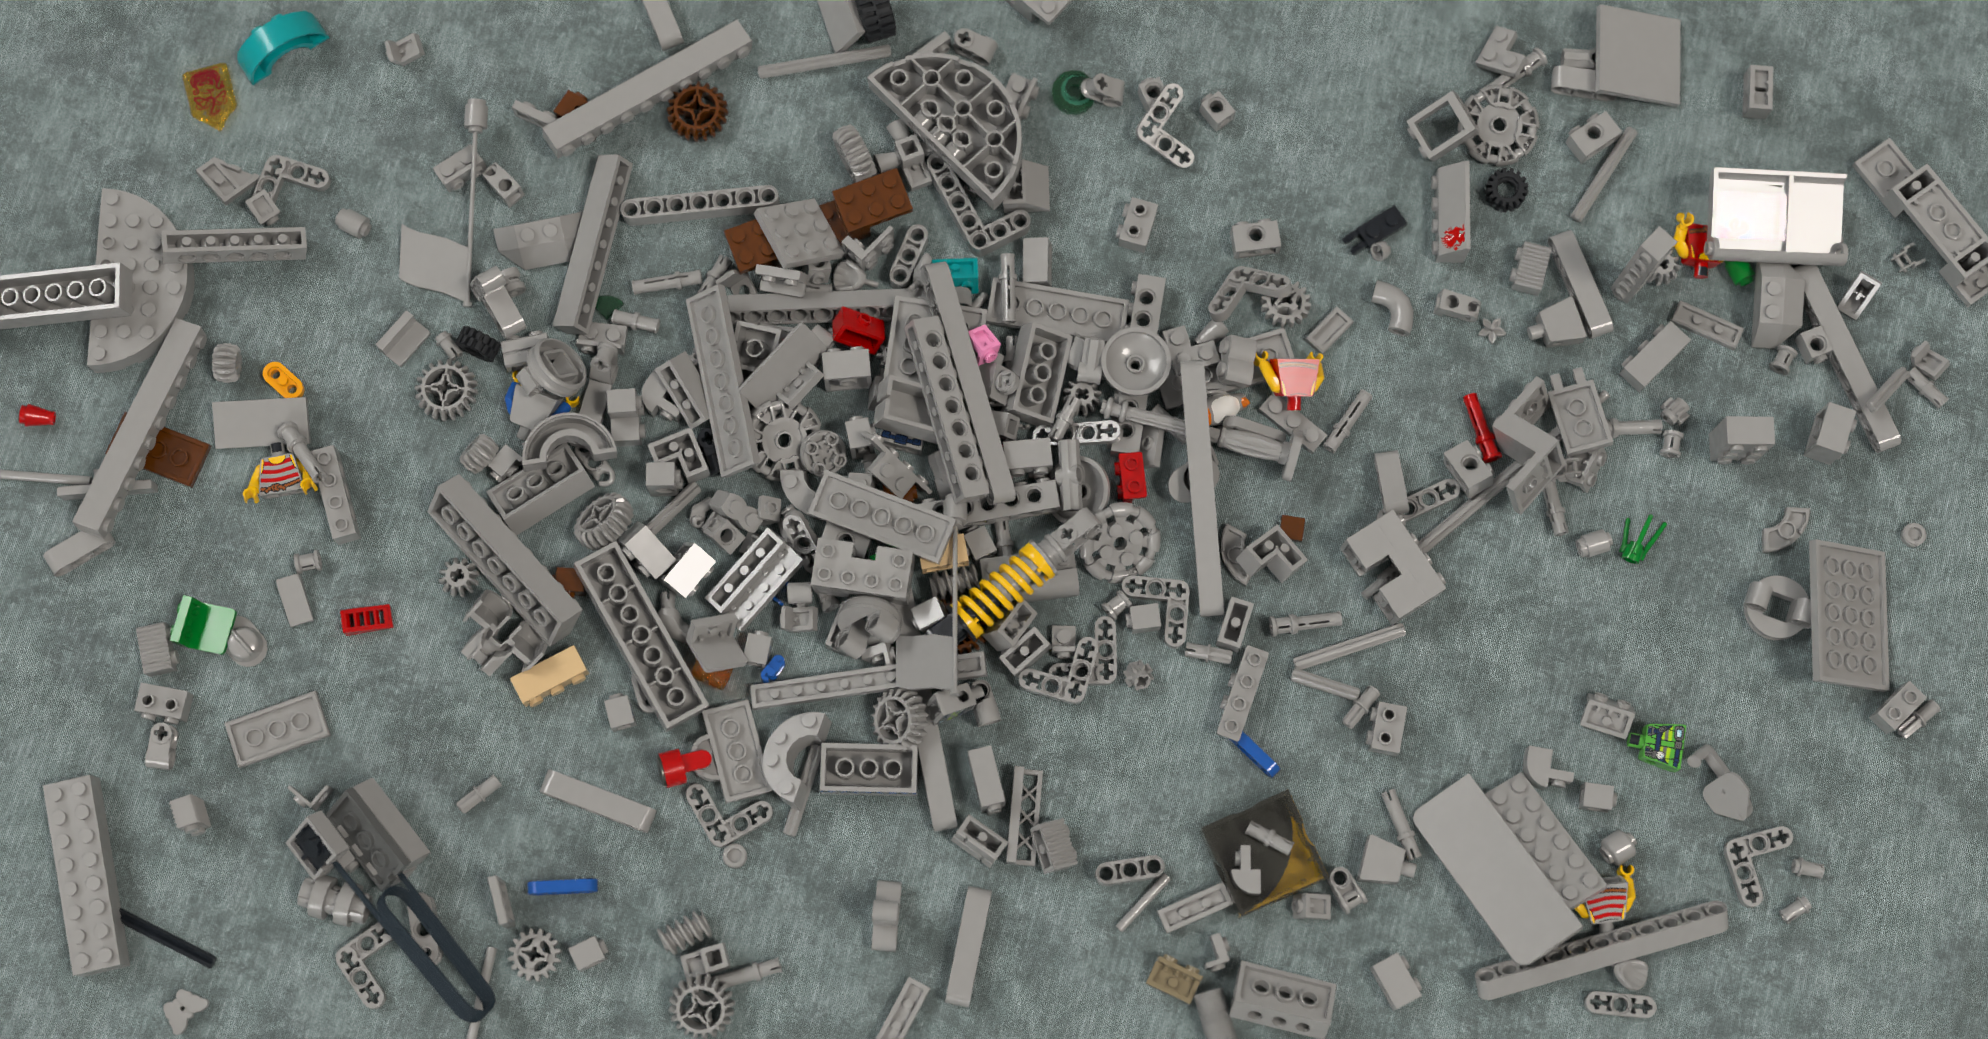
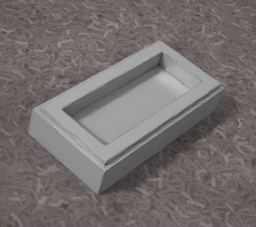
M1336 307L1306 337L1305 341L1318 353L1324 354L1354 321Z

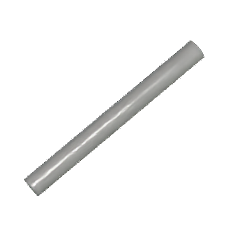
M0 470V479L74 485L91 484V480H93L92 476Z
M487 947L481 973L488 984L497 948ZM476 995L474 1008L483 1010V1005ZM481 1021L476 1023L470 1022L467 1039H477Z

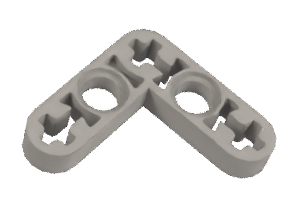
M1171 83L1165 85L1137 125L1135 134L1140 141L1179 168H1186L1194 161L1193 152L1162 129L1183 97V90L1180 85ZM1175 88V94L1177 95V98H1171L1169 100L1168 104L1172 105L1171 108H1169L1167 104L1160 102V99L1162 98L1163 101H1165L1169 96L1167 90H1172ZM1157 106H1161L1165 110V116L1162 119L1155 118L1153 114L1154 108ZM1149 117L1153 122L1158 123L1159 125L1158 127H1156L1155 124L1152 125V127L1149 130L1152 133L1151 136L1147 135L1143 137V131L1141 130V128L1149 126V124L1151 123V121H1147V118ZM1162 138H1167L1171 143L1168 151H1162L1159 148V141ZM1176 145L1179 147L1176 149L1178 153H1187V162L1180 163V157L1176 154H1173L1172 157L1169 156L1174 151Z
M273 155L265 163L253 196L263 190L265 183L273 182L275 188L267 193L273 202L276 203L284 181L316 191H325L331 185V178L322 168L280 155ZM279 162L282 168H277L275 171L272 166L277 165ZM295 169H304V175L301 178H294L292 174ZM310 174L312 175V177L320 178L322 175L325 181H320L319 184H317L315 179L310 178Z
M1245 266L1236 267L1229 273L1210 302L1208 311L1213 321L1222 322L1230 317L1246 291L1275 298L1287 297L1292 292L1290 279L1281 274ZM1259 280H1266V282L1261 285L1255 284ZM1231 291L1236 292V293H1235L1234 295H1232V296H1229V297H1226V296H1225V294L1228 293V292H1231Z
M1134 575L1126 577L1122 582L1121 590L1128 598L1167 602L1164 642L1169 648H1180L1186 638L1190 594L1188 584L1182 580ZM1130 581H1133L1135 586L1142 587V582H1147L1144 589L1145 594H1141L1142 589H1135L1131 593L1125 585H1129ZM1151 584H1159L1162 587V592L1159 595H1152L1149 592ZM1166 584L1170 585V590H1176L1177 586H1181V590L1185 591V593L1181 594V597H1176L1175 592H1169V597L1164 596ZM1174 608H1178L1183 612L1184 616L1179 621L1173 620L1170 616V612ZM1183 625V628L1178 627L1177 636L1181 637V639H1178L1177 643H1172V639L1168 638V636L1173 634L1174 626Z
M1102 616L1095 622L1094 639L1098 642L1099 648L1105 644L1109 645L1112 648V654L1108 657H1103L1100 655L1098 648V654L1088 686L1110 685L1117 676L1116 624L1112 618ZM1103 622H1107V625L1112 627V629H1108L1107 638L1112 637L1113 641L1108 639L1098 641V637L1103 639V630L1098 628V626H1102ZM1099 661H1113V664L1108 663V671L1113 673V675L1109 676L1108 680H1104V676L1099 674L1104 670V663L1099 664ZM1072 663L1054 664L1049 669V674L1056 673L1057 669H1061L1062 673H1069L1068 668H1071ZM1083 664L1077 665L1074 669L1075 674L1076 671L1080 668H1085L1088 670V668ZM1073 679V681H1071V682H1075V686H1079L1080 683H1081L1082 685H1085V683H1086V682H1078V681H1076V680H1074V679ZM1050 680L1053 685L1059 686L1056 681Z
M1084 637L1079 641L1068 679L1027 668L1019 675V686L1025 691L1076 705L1081 703L1085 698L1098 654V642L1092 637ZM1087 642L1091 643V647L1095 649L1090 651L1087 660H1092L1091 663L1084 659H1077L1078 656L1083 658L1084 649L1081 646H1086ZM1083 664L1088 668L1086 676L1079 677L1075 674L1074 669L1077 665ZM1032 674L1034 680L1040 681V677H1044L1041 690L1036 689L1038 687L1037 683L1031 682L1030 686L1025 685V680L1022 678ZM1071 678L1078 682H1086L1085 685L1080 683L1078 692L1082 695L1076 696V699H1072L1071 694L1068 693L1075 686V682H1071ZM1050 680L1056 681L1059 685L1058 690L1054 693L1048 692L1045 689L1046 682Z
M693 784L686 791V798L712 844L718 848L728 846L768 823L773 817L771 805L765 801H759L724 821L703 785ZM695 789L699 792L703 791L701 798L704 803L708 800L710 804L702 806L698 811L696 807L700 806L696 798L691 799ZM758 807L768 808L769 811L766 812L767 817H756L754 820L757 823L753 825L747 813L751 811L752 816L759 812ZM707 809L714 810L716 814L712 822H705L702 819V814ZM738 818H745L748 821V827L743 831H738L735 828V821ZM719 821L722 823L717 825L722 833H727L724 836L725 841L722 843L720 840H714L717 834L713 828L710 831L707 829L708 827L715 826Z
M1780 826L1728 841L1724 845L1723 852L1738 899L1744 907H1756L1763 899V893L1751 857L1790 846L1793 841V834L1787 827ZM1778 831L1781 835L1785 834L1786 839L1783 840V844L1781 841L1770 843L1769 838L1778 836ZM1755 837L1761 838L1764 842V848L1760 851L1752 846V840ZM1733 844L1735 847H1740L1741 851L1738 852L1739 860L1744 858L1745 862L1734 865L1733 861L1738 859L1735 853L1731 854L1730 852ZM1739 867L1748 869L1749 877L1747 880H1742L1738 877L1737 869ZM1751 881L1753 885L1748 886L1749 891L1752 894H1756V898L1753 899V903L1751 900H1746L1745 895H1748L1747 887H1741V885L1747 884Z
M379 922L346 944L336 954L338 966L364 1005L371 1009L381 1008L385 1004L386 994L364 961L393 941L392 937L386 933L380 937L383 939V942L380 943L379 938L373 934L374 931L380 934L385 930ZM366 937L374 939V947L369 951H365L362 948V941ZM345 952L348 954L353 953L351 961L354 965L361 964V966L354 968L350 973L348 970L352 969L351 965L347 962H342L345 958L343 955ZM359 971H364L367 974V981L362 985H358L355 982V975ZM369 987L373 993H379L380 996L377 998L379 1002L377 1004L375 1002L369 1003L371 995L368 991L365 990L362 993L361 990Z

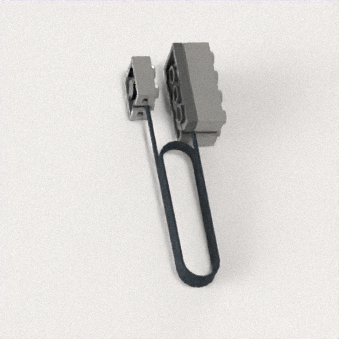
M370 778L347 789L326 815L320 810L307 816L286 844L315 881L327 875L335 867L452 1011L466 1022L476 1023L481 1021L494 1008L495 994L487 981L407 879L416 870V865L422 863L430 854V851L374 778ZM348 850L351 851L380 891H384L378 898L377 909L337 861ZM403 882L407 889L394 885ZM386 896H397L408 905L478 996L483 1005V1010L476 1009L466 1002L390 911L386 904Z

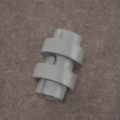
M325 875L315 881L313 878L307 877L301 885L297 904L307 908V914L310 917L325 920L328 914L333 915V923L350 927L353 922L365 923L370 914V910L347 882L340 887L338 886L337 878ZM357 884V886L363 892V886L361 884ZM364 893L369 901L373 903V896Z

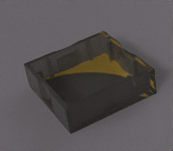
M1289 790L1258 802L1252 808L1224 817L1199 830L1239 919L1329 878L1315 846L1306 834L1303 820ZM1251 820L1269 830L1274 829L1276 834L1295 842L1289 855L1286 856V854L1270 846L1267 848L1263 846L1264 843L1246 835L1245 832ZM1240 845H1250L1251 869H1261V894L1259 896L1243 894L1239 889H1236L1231 881L1229 872L1231 869H1239V866H1235L1234 855L1235 851H1239Z

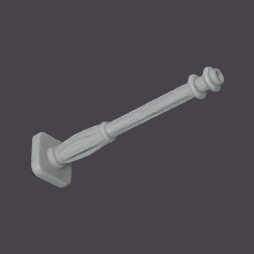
M1109 397L1108 400L1103 399L1100 413L1104 414L1105 419L1114 416L1119 418L1118 421L1120 423H1123L1124 420H1129L1186 435L1185 421L1182 419L1128 406V401H1124L1123 404L1115 403L1113 397ZM1209 427L1210 441L1217 443L1218 447L1254 458L1278 461V464L1283 465L1282 479L1289 482L1292 481L1303 441V431L1294 429L1290 441H1283L1282 443L1251 432L1227 429L1226 427L1221 429Z

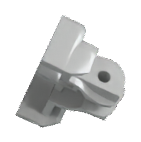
M487 589L465 613L463 622H467L470 617L481 627L467 641L461 653L468 660L471 658L475 659L482 665L480 670L484 671L488 676H491L512 653L521 660L523 664L522 672L530 670L545 654L548 645L526 621H521L511 632L509 638L502 643L494 637L497 629H500L511 618L512 610L501 596Z

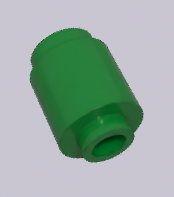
M1724 261L1726 264L1724 267L1735 286L1740 284L1741 287H1744L1754 281L1752 277L1756 274L1749 262Z

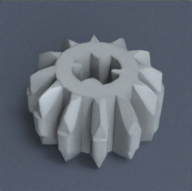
M1672 250L1660 265L1664 268L1658 267L1648 283L1655 280L1656 286H1660L1662 282L1668 285L1671 279H1676L1678 276L1676 272L1680 270V265L1676 264L1679 257H1672Z
M231 343L218 344L212 354L213 376L217 381L223 383L236 382L242 372L241 350L237 345H231Z
M1076 378V384L1069 381V388L1063 389V394L1066 395L1062 398L1063 403H1066L1069 395L1073 396V398H1078V394L1081 396L1086 395V400L1083 398L1079 399L1082 401V404L1075 416L1079 414V411H1082L1083 416L1086 417L1088 414L1087 409L1094 413L1096 411L1095 406L1101 404V400L1098 398L1102 393L1096 390L1098 384L1089 385L1087 382L1077 381Z
M480 434L462 452L460 462L464 465L463 467L473 474L479 473L496 456L499 447L491 437Z
M453 558V565L445 562V566L448 569H441L439 571L444 576L439 579L440 584H445L442 588L444 592L450 591L452 597H455L459 592L462 598L465 597V590L473 593L474 590L471 588V585H479V582L474 579L480 575L478 571L474 570L476 565L474 563L468 564L466 558H463L460 563L457 558ZM461 574L464 576L463 579L455 580V576H460Z

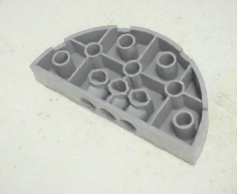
M920 53L905 56V59L894 63L891 61L867 77L869 88L993 210L1003 202L1012 189L1020 170L1023 141L1020 118L1013 100L1006 88L995 76L980 65L962 60L959 56L945 53Z
M102 188L96 265L121 263L133 271L132 316L91 320L87 366L95 373H107L126 369L125 367L137 362L141 363L160 350L175 319L183 320L185 314H188L195 286L193 263L163 264L161 231L177 230L167 216L156 206L137 195Z

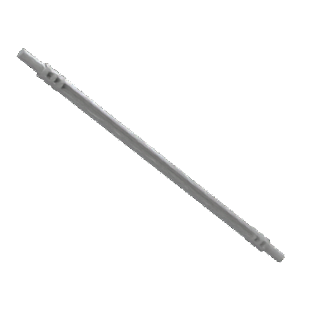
M1606 390L1598 394L1601 404L1610 397ZM1558 426L1548 433L1558 439L1559 442L1562 440ZM1518 461L1513 462L1493 479L1491 487L1471 497L1422 538L1418 545L1422 553L1429 552L1507 486L1509 479L1514 475L1516 476L1522 469L1523 464ZM1392 563L1377 576L1375 582L1361 592L1364 599L1368 600L1379 591V588L1401 575L1395 565Z

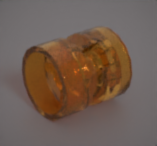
M696 660L692 676L703 683L708 680L710 686L722 691L729 681L733 668L707 673L702 669L698 660Z

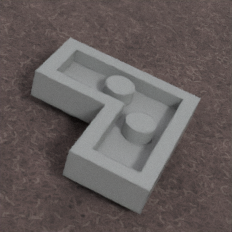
M1496 26L1476 60L1477 67L1517 79L1527 62V58L1525 55L1510 51L1518 37L1516 31Z
M1185 325L1162 332L1163 339L1171 354V363L1176 377L1181 375L1180 361L1204 359V368L1218 365L1221 362L1214 340L1191 346Z

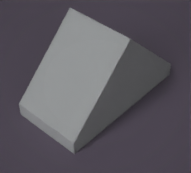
M1861 271L1851 281L1837 306L1838 310L1857 320L1882 282Z

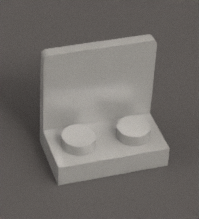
M889 226L866 250H864V245L855 238L853 240L847 236L842 241V249L845 252L843 256L847 260L856 263L864 272L867 269L869 271L872 270L878 263L877 259L882 254H888L894 247V228Z

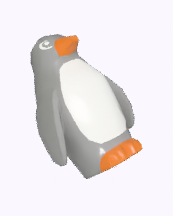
M1220 389L1206 390L1207 395H1211L1207 398L1209 426L1217 425L1215 428L1221 429L1225 417L1236 416L1240 411L1245 410L1250 404L1246 395L1243 393H1227Z

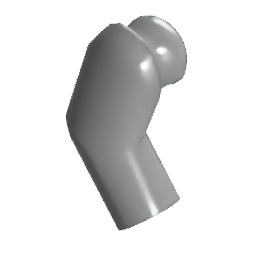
M711 496L691 508L689 521L692 527L701 528L704 525L706 512L711 509L709 505L712 499Z

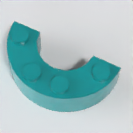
M298 11L285 15L277 14L272 17L270 22L263 26H257L251 31L252 35L237 52V62L251 84L254 85L272 74L271 69L274 63L284 54L301 47H307L311 50L330 37L316 16L310 12Z

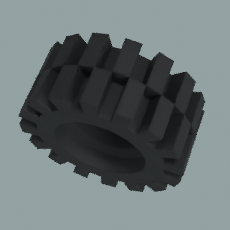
M1502 168L1501 171L1498 169L1490 176L1484 194H1487L1485 199L1490 201L1489 205L1491 207L1493 205L1496 206V211L1503 209L1502 212L1506 213L1507 210L1512 212L1515 208L1518 209L1524 202L1528 194V183H1525V176L1520 177L1521 172L1517 171V173H1514L1513 168H1510L1509 171L1506 168ZM1501 183H1509L1514 187L1515 194L1509 198L1503 197L1498 192V186Z
M463 326L455 342L460 349H464L463 351L488 362L494 361L501 347V344L496 339L469 326Z

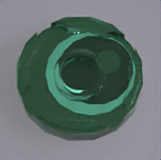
M1070 70L1059 75L1052 85L1054 105L1068 115H1079L1088 111L1093 106L1095 100L1088 99L1082 94L1081 83L1083 80L1091 77L1077 70Z

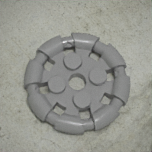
M1502 85L1486 86L1479 89V93L1476 95H1471L1464 105L1472 117H1477L1476 125L1481 132L1476 135L1482 143L1477 146L1472 138L1462 143V145L1465 144L1468 148V153L1483 164L1492 163L1495 166H1508L1518 162L1520 157H1526L1537 141L1536 133L1537 129H1539L1538 113L1535 106L1532 107L1529 103V98L1516 88H1505ZM1500 96L1507 97V103L1499 102ZM1486 100L1489 105L1483 109L1480 102ZM1518 106H1521L1525 112L1521 116L1515 110ZM1500 119L1504 122L1505 128L1503 131L1495 130L1493 126L1494 120ZM1458 122V133L1464 130L1461 122ZM1523 126L1528 128L1527 134L1521 133ZM1515 142L1518 148L1513 151L1510 145ZM1491 147L1499 149L1497 155L1490 154Z
M778 398V401L771 402L769 400L758 406L751 413L756 443L760 442L762 449L758 451L761 464L752 467V469L756 473L764 474L766 479L781 482L780 470H803L808 473L800 460V447L807 437L806 430L811 429V432L821 430V422L816 413L809 406H803L801 402L792 410L780 398ZM780 410L782 416L775 418L774 411ZM796 413L801 415L799 422L793 419ZM760 421L765 423L761 431L756 429ZM782 434L789 436V442L786 446H780L778 443V438ZM768 459L774 461L771 467L765 465ZM792 463V468L786 469V464Z
M1127 502L1109 504L1108 508L1096 511L1094 516L1102 523L1103 528L1096 535V538L1089 539L1079 547L1080 557L1085 561L1084 567L1099 580H1108V583H1122L1128 576H1135L1137 574L1141 576L1155 562L1153 558L1160 549L1161 535L1160 530L1155 526L1156 520L1143 507H1135L1132 503ZM1129 515L1133 516L1131 521L1126 520ZM1113 516L1115 521L1107 524L1106 519ZM1145 527L1147 532L1141 533L1140 529ZM1119 537H1124V544L1121 547H1114V541ZM1142 546L1147 548L1145 555L1140 553ZM1098 551L1099 555L1093 557V552ZM1107 563L1112 565L1111 571L1106 570ZM1133 563L1134 567L1126 570L1125 566Z

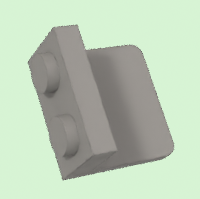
M734 613L691 620L686 642L702 669L707 673L742 667L747 664L748 660L733 637L738 620Z

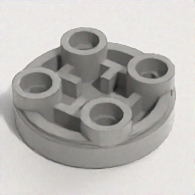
M828 430L814 431L801 444V463L809 473L819 477H823L825 470L836 473L841 467L845 466L847 461L845 444L838 434Z

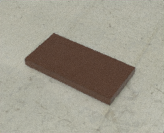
M124 412V415H123V417H122V419H121V421H120V423H119V425H118V427H117V429H116V432H115V434H114V436H113V438H112V440H111V442H110V444H109V446H108V449H107V451H106L105 454H107V452H108V450H109V448H110V446H111V444H112V442H113V440H114V438H115V436H116V434H117L119 428L121 427V425H122V423H123V421H124V419H125V417H126V415H127V412ZM164 427L162 430H159L155 446L152 450H149L146 456L143 470L193 488L212 446Z

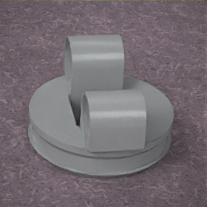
M553 338L539 340L527 353L528 366L524 367L516 375L517 380L528 397L535 396L544 389L557 396L571 397L586 382V369L579 355L566 343Z
M1769 576L1760 581L1750 583L1743 604L1744 615L1749 626L1758 635L1770 640H1784L1794 636L1803 628H1811V599H1809L1805 590L1796 581L1785 576ZM1771 595L1791 602L1785 622L1763 615L1767 610Z
M870 595L854 596L843 602L837 618L840 632L837 633L835 647L851 658L858 659L864 653L867 645L875 646L882 642L891 644L899 638L903 623L902 616L893 604L882 598ZM868 616L867 621H864L861 618Z

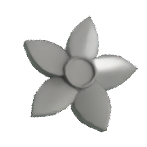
M1483 319V326L1485 328L1479 332L1478 336H1488L1489 342L1493 345L1496 336L1502 337L1506 335L1504 329L1500 328L1501 319H1495L1492 323L1487 319Z

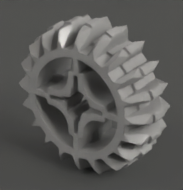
M849 124L833 132L834 145L840 159L855 183L877 175L875 164L866 144L854 126Z
M447 359L444 365L441 360H438L437 367L432 363L429 364L431 369L429 372L422 369L424 378L417 377V381L421 385L415 386V390L419 392L415 395V398L420 401L419 407L421 409L425 408L424 412L426 415L432 414L435 420L441 415V420L445 422L448 416H450L451 420L455 421V414L464 417V409L471 411V407L468 404L476 403V399L472 396H476L479 393L475 389L478 386V382L473 380L475 377L473 372H468L469 368L466 365L461 367L459 361L452 364L451 359ZM452 375L463 379L464 387L453 384ZM442 376L439 382L433 383L437 378ZM449 386L451 390H447L446 394H444L443 391H446ZM429 393L440 397L441 406L435 405L430 401ZM461 397L456 403L451 405L455 398Z
M615 492L611 494L606 493L604 497L599 496L596 501L593 500L580 513L581 516L576 519L577 524L574 526V534L583 547L592 551L600 550L615 542L617 538L622 537L623 532L628 530L627 526L632 523L631 519L634 516V509L624 496L622 497Z
M902 688L883 692V696L877 698L878 704L873 705L876 710L875 713L871 714L874 717V722L871 725L875 727L873 734L878 736L877 742L881 744H894L896 748L899 745H903L908 749L911 748V745L923 742L922 736L927 734L925 727L930 725L926 722V717L929 714L925 713V709L928 705L922 704L923 697L917 696V692ZM890 750V751H893V752H899V751H900V752H907V751H905V750H898V751Z
M697 973L696 980L691 975L687 976V983L681 980L678 984L679 988H674L672 991L675 996H671L669 1002L673 1004L669 1007V1012L675 1013L671 1020L679 1021L676 1026L677 1029L686 1028L684 1031L685 1035H688L690 1031L694 1032V1039H697L699 1033H702L703 1039H707L708 1032L713 1037L717 1035V1030L723 1032L725 1025L731 1023L729 1016H733L735 1012L731 1008L735 1005V1001L729 999L732 997V991L724 992L727 984L723 983L719 986L720 978L716 977L714 981H711L710 974H707L705 979H702V975ZM702 990H707L713 993V995H705ZM691 992L693 1003L684 1009L683 998ZM698 1003H700L702 1006L706 1005V1009L704 1010L703 1007H697ZM720 1003L721 1014L715 1020H712L711 1009ZM691 1017H698L702 1023L692 1020Z

